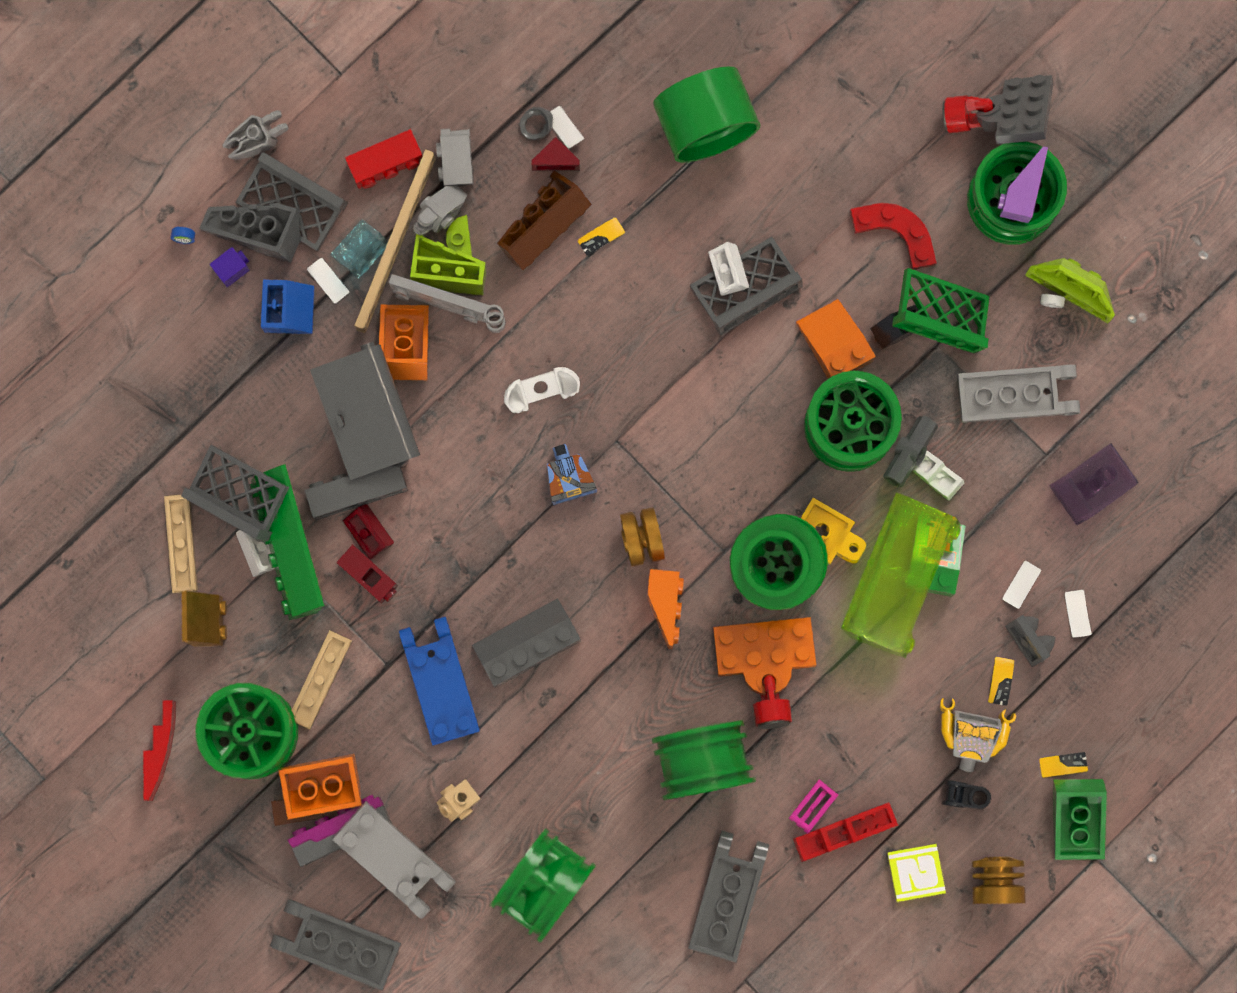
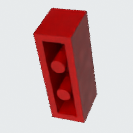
M409 129L345 157L358 189L362 187L368 189L376 185V181L380 179H391L396 177L401 170L417 168L423 155L412 130Z

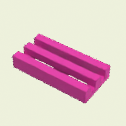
M819 779L789 816V819L797 823L796 825L802 827L804 832L808 834L837 798L838 794ZM818 788H822L823 791L800 819L797 816ZM828 793L830 798L812 821L806 824V819Z

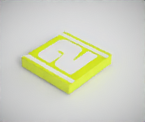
M937 844L887 853L896 902L946 893Z

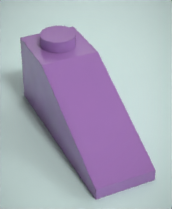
M1043 146L1008 187L1005 194L1000 195L997 208L1001 209L1000 217L1029 223L1033 216L1048 147Z

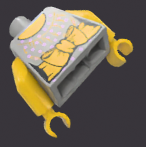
M944 699L941 700L940 709L944 712L941 715V732L947 747L952 749L953 756L961 758L959 766L961 770L973 772L976 761L988 762L990 757L996 756L1007 745L1011 730L1009 724L1015 721V713L1011 714L1010 720H1006L1004 717L1006 709L999 714V719L956 710L953 715L951 712L955 707L954 699L951 701L952 706L950 708L944 707Z

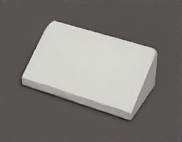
M726 242L708 252L722 296L749 288L736 244Z
M241 530L236 532L253 577L275 569L271 568L269 564L268 554H271L268 544L265 545L263 540L255 539Z

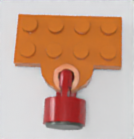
M811 617L713 627L718 677L743 674L749 689L761 696V701L753 704L755 726L759 729H775L790 725L792 722L790 700L780 699L779 693L787 687L791 680L792 669L816 667Z

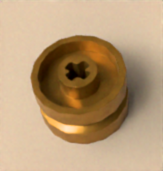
M654 507L641 510V526H638L633 512L620 514L625 552H628L631 567L644 564V548H647L652 562L665 560Z

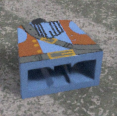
M566 444L552 448L556 461L547 464L552 504L556 505L596 493V485L581 455L570 456Z

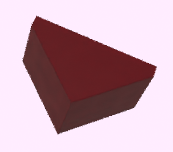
M555 137L532 159V171H580V160Z

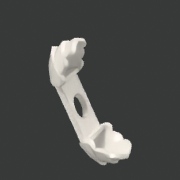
M557 367L553 368L554 371L522 381L520 379L516 380L505 391L504 403L511 412L520 413L529 409L528 403L561 394L562 398L566 399L579 392V377L568 368ZM539 381L547 383V390L543 393L534 391V385Z

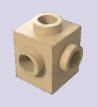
M465 779L456 787L451 784L441 792L443 797L437 804L442 815L453 822L458 817L463 820L473 812L471 807L481 798Z

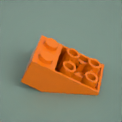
M650 569L647 599L667 647L672 649L673 644H678L680 627H675V619L680 620L682 603L677 602V596L683 593L684 578H679L680 572Z

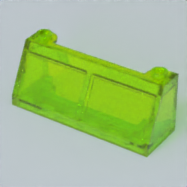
M896 492L841 626V629L852 639L906 658L907 654L912 652L915 639H913L911 632L947 543H951L953 539L957 540L961 531L960 522L956 517Z

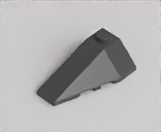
M269 203V205L265 206L250 204L249 207H208L199 228L201 231L290 263L300 242L299 210L279 203Z

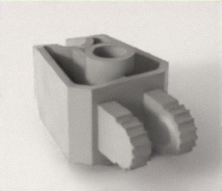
M280 110L273 111L263 118L251 115L232 131L224 141L223 147L227 149L237 145L239 147L229 154L228 157L234 160L245 159L275 148L278 141L277 137L289 129L286 123L279 124L273 129L270 127V124L282 117Z
M449 185L433 196L426 197L420 204L422 210L417 222L413 226L415 234L421 236L428 233L431 229L438 233L442 228H448L458 215L467 194L457 185Z

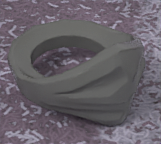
M542 107L528 109L520 119L521 133L532 140L545 137L553 126L552 113ZM534 115H542L546 121L543 130L538 134H530L526 130L527 120Z

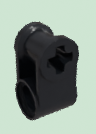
M945 780L947 789L942 805L983 809L990 804L991 794L986 788L969 785L964 782ZM976 791H981L985 794L986 800L984 804L977 805L974 803L973 794Z

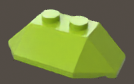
M1065 258L1030 266L1025 274L1030 279L1106 323H1109L1115 316L1106 282L1101 280L1102 277L1096 272H1087L1080 268L1081 265L1077 261Z

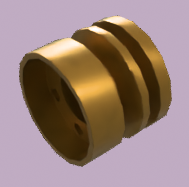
M985 857L972 861V867H983V873L972 874V878L981 879L984 885L972 887L973 904L1025 903V887L1013 884V879L1025 877L1024 873H1013V867H1024V860H1017L1011 857Z

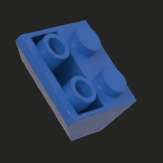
M263 280L261 328L264 333L313 334L315 287L289 280Z

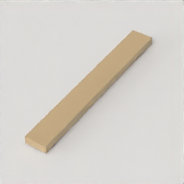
M425 149L355 323V328L359 332L365 333L368 329L436 160L434 153Z

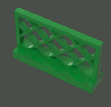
M907 268L904 270L898 315L893 317L892 326L975 354L988 348L989 339L985 338V329L990 296ZM911 277L916 278L922 287L916 292L910 284ZM932 284L936 285L942 293L938 298L934 297L929 288ZM921 291L925 292L930 301L926 306H923L917 296ZM950 293H958L963 302L956 306ZM911 298L918 308V311L915 313L907 310V303ZM942 298H945L951 309L946 313L943 312L938 303ZM973 298L981 301L979 312L975 311L970 302ZM931 305L939 316L936 320L932 319L926 311ZM965 305L971 315L966 320H964L958 309ZM953 312L959 325H951L946 316ZM972 319L978 327L977 334L973 333L967 325Z

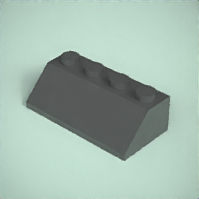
M557 598L472 646L493 686L497 688L581 642V638Z

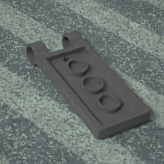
M722 830L688 949L737 962L769 844L757 841L751 862L728 856L734 834ZM734 865L740 866L739 872L733 870Z
M288 899L284 912L302 918L303 922L295 942L274 934L270 947L383 991L399 951L400 942ZM306 931L312 932L311 938L306 937Z

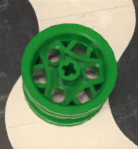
M862 371L842 372L823 382L814 393L805 414V438L811 451L825 465L840 471H861L872 467L882 460L896 441L901 428V406L894 391L881 378ZM849 393L853 398V402L849 404L843 403L840 395ZM871 397L877 402L879 407L875 410L868 404L866 399ZM820 408L832 409L829 421L818 416ZM850 419H854L855 425L850 424ZM873 423L879 424L882 428V433H872L869 428L870 425ZM830 433L839 434L841 442L838 444L831 443L828 435ZM865 444L866 452L855 454L852 446ZM872 444L878 445L877 447L872 449Z
M744 720L709 725L651 738L652 744H657L658 750L653 752L654 756L660 757L664 782L660 783V787L666 788L667 792L666 795H662L663 801L756 782L755 777L750 778L749 771L753 770V765H747L742 739L747 738V735L740 731V727L744 726Z

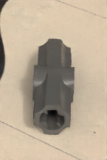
M919 416L907 437H902L895 448V457L883 475L885 480L896 487H903L913 468L919 466L924 460L927 445L938 428L937 423L926 416Z

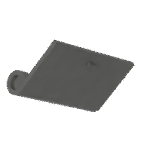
M374 341L360 346L362 351L310 369L350 480L420 455L380 344L375 345Z

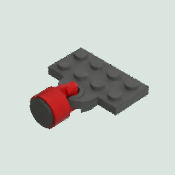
M1037 75L1028 78L1016 77L1005 80L1003 93L990 98L968 97V95L946 97L943 101L945 129L949 133L971 131V128L983 127L985 132L996 131L997 144L1046 139L1054 84L1052 75ZM978 110V113L972 114V111Z

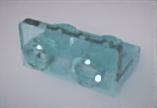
M361 219L330 255L348 269L354 277L359 279L385 251L388 241L379 231Z

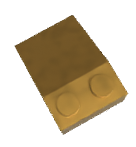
M182 591L183 642L194 647L223 646V640H227V626L223 625V615H227V603L223 601L222 596Z

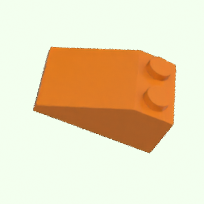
M839 299L796 321L828 379L842 372L857 371L872 363L876 357L866 338Z
M380 305L379 344L382 347L393 380H427L429 305Z

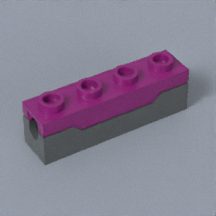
M370 795L361 800L362 805L367 801L393 824L381 797L374 798L373 795ZM361 806L353 809L338 810L339 816L329 819L328 816L315 821L316 826L309 830L306 827H302L292 832L293 837L288 839L300 867L341 849L332 840V837Z

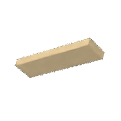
M181 495L164 496L172 593L198 591L190 501L181 497Z
M329 630L292 708V712L296 716V724L309 730L311 729L352 640Z

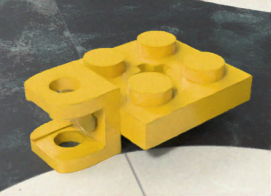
M812 498L801 519L807 521L814 528H821L822 525L827 527L826 532H828V535L821 537L826 545L828 564L831 565L836 555L849 563H858L866 549V542L850 532L855 521ZM854 546L858 551L853 553L849 548Z

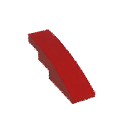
M163 700V725L153 726V750L143 751L144 801H153L164 777L170 757L176 721V701Z
M888 802L796 837L793 841L801 861L804 862L898 826V823Z

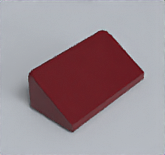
M367 504L358 507L343 520L370 560L394 544L390 535Z

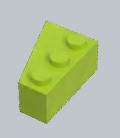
M416 234L410 280L447 292L483 296L486 278L485 262L463 252L447 248L438 241L434 242L423 235Z

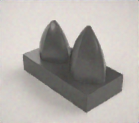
M1022 615L1005 627L1033 667L1050 657L1056 637L1050 635L1037 636L1036 631L1039 619Z

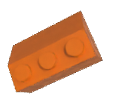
M355 754L286 766L279 770L288 819L362 805Z

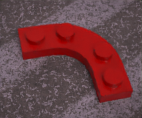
M878 203L850 209L855 234L877 229H889L903 238L913 270L937 264L930 234L921 219L910 210L890 203Z

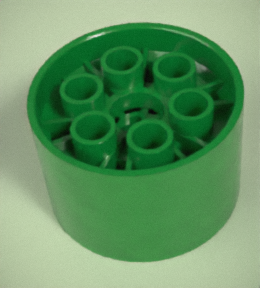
M718 67L687 77L661 92L653 102L675 161L681 163L694 162L725 152L752 137L761 126L736 67Z

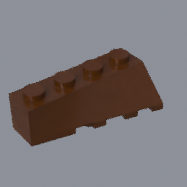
M555 170L549 176L552 179L547 186L542 185L538 190L537 194L539 197L535 202L527 204L523 209L524 212L521 220H515L497 243L510 261L522 270L530 266L544 250L551 246L556 238L567 231L569 226L592 205L575 183Z

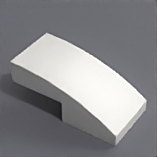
M926 451L922 463L919 466H915L912 470L948 501L965 483L961 477L948 469L940 459L929 451Z

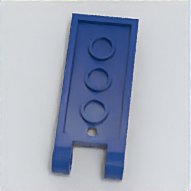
M446 616L434 620L440 641L421 647L416 646L411 627L399 630L433 746L480 732ZM430 650L435 652L433 657L428 656Z

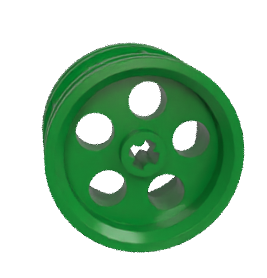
M547 828L536 839L490 904V907L493 909L499 906L502 909L501 915H504L506 912L528 928V935H531L533 932L539 936L537 938L539 943L542 942L596 867V864L593 862L590 866L584 862L586 857L584 855L581 857L558 840V836H555L553 839L548 836L550 831Z

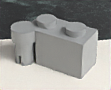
M450 128L440 129V143H436L437 157H442V167H438L439 181H443L445 187L449 185H474L470 130L451 131Z

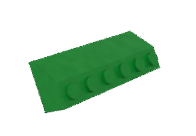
M286 464L263 472L289 487L269 529L272 534L268 541L263 540L265 545H269L271 554H268L269 564L271 568H275L277 577L274 578L277 591H281L283 596L281 608L283 614L288 615L290 621L317 614L324 607V602ZM256 475L251 480L252 484H249L251 490L260 486L258 476ZM276 486L267 488L269 500L276 498L279 488ZM261 491L252 494V497L256 498L257 505L264 503ZM265 507L256 510L258 521H262V523H264L267 516Z

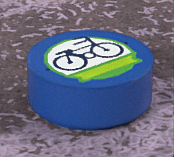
M174 227L171 230L170 238L177 243L192 244L195 242L196 233L190 228Z

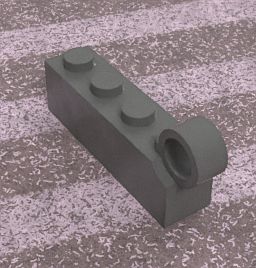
M409 459L352 480L344 473L334 476L332 478L333 481L325 484L323 481L310 484V488L304 491L313 518L317 521L408 491L401 468L408 464Z

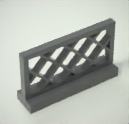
M262 152L258 158L259 162L236 203L242 207H249V204L244 202L249 192L256 190L260 201L257 204L258 206L269 205V203L281 204V201L293 198L295 206L299 210L300 231L303 236L300 235V241L319 251L341 211H344L349 202ZM262 169L270 172L272 183L259 185L258 175ZM275 176L280 178L281 180L276 181ZM282 183L290 184L292 195L280 198L277 185ZM273 186L276 199L264 202L261 189ZM295 188L300 190L301 192L296 193ZM303 195L310 196L313 207L300 210L297 197ZM315 200H317L318 202H320V203H322V204L316 206ZM328 207L334 211L329 220L320 222L317 209ZM314 210L317 223L304 226L301 213ZM318 227L320 236L314 244L308 240L306 230Z
M773 237L768 238L740 255L742 262L746 259L755 261L753 272L745 271L746 276L751 277L749 288L741 290L748 292L746 300L742 302L732 301L733 293H730L728 300L715 297L718 284L717 280H713L716 278L714 271L690 285V288L713 321L720 336L803 287L802 278L798 272H795ZM771 245L775 251L774 259L760 257L762 250ZM759 262L772 265L770 275L756 273ZM775 265L785 267L789 274L783 278L774 277ZM754 279L768 280L767 287L763 290L753 289ZM704 284L714 285L712 296L701 294L698 288ZM714 302L727 304L725 312L716 317L712 311Z
M210 445L190 489L185 488L181 497L255 539L268 541L272 534L269 529L289 487L225 451ZM216 453L220 455L222 466L213 469L211 461ZM238 465L241 476L232 479L229 468ZM224 470L227 482L217 485L215 473ZM256 475L258 476L260 486L251 490L248 478ZM209 476L212 487L203 490L199 486L203 478ZM243 481L245 492L236 495L233 484ZM228 486L231 498L223 501L220 498L219 489ZM276 486L279 488L278 494L275 499L269 500L267 488ZM261 491L264 503L255 506L252 494ZM247 497L249 509L239 510L237 500ZM265 507L267 516L264 523L258 521L256 510Z

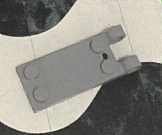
M394 274L391 275L389 285L392 292L396 294L395 297L400 300L409 301V299H413L463 315V319L472 323H477L478 321L485 322L488 330L493 333H499L505 328L504 313L498 305L484 304ZM493 309H496V310L500 311V313H499V312H492V313H491V312H489V311H490V310H493ZM493 317H500L497 321H490ZM502 323V325H501L499 328H492V327H491V326H498V325H500V324Z
M1076 365L960 373L957 375L962 423L1080 414V403L1078 400L1058 402L1056 381L1057 379L1070 380L1077 378ZM1049 389L1050 394L1045 395L1043 390Z
M367 801L332 837L335 843L406 904L420 919H423L431 909L416 893L428 880L433 878L446 892L456 883L451 875L435 863ZM415 876L419 878V881L416 883L412 881V878Z

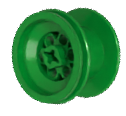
M774 514L750 523L736 538L730 554V571L737 589L751 603L770 610L789 609L803 603L821 586L828 567L826 545L818 531L807 521L788 514ZM786 540L793 544L792 550L784 548L783 544ZM768 541L775 543L773 551L767 550L766 543ZM781 555L785 556L784 561L788 565L783 564L780 567H778V561L775 560V558L773 557H780ZM796 555L801 557L802 564L799 566L793 562V558ZM759 557H765L767 559V565L765 567L759 566ZM787 571L794 573L793 581L786 580L785 573ZM769 572H774L777 575L775 582L768 580L767 574Z

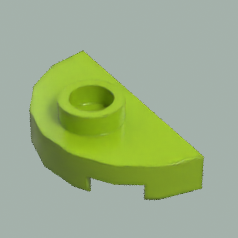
M467 215L458 217L449 226L446 233V243L448 248L472 256Z

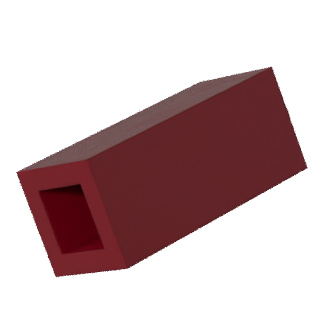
M353 544L336 562L381 604L384 601L389 602L396 595L397 591L395 589L398 585Z

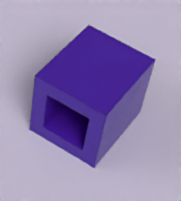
M233 247L209 264L227 288L250 271L246 265L249 262L247 257L241 250L236 252Z

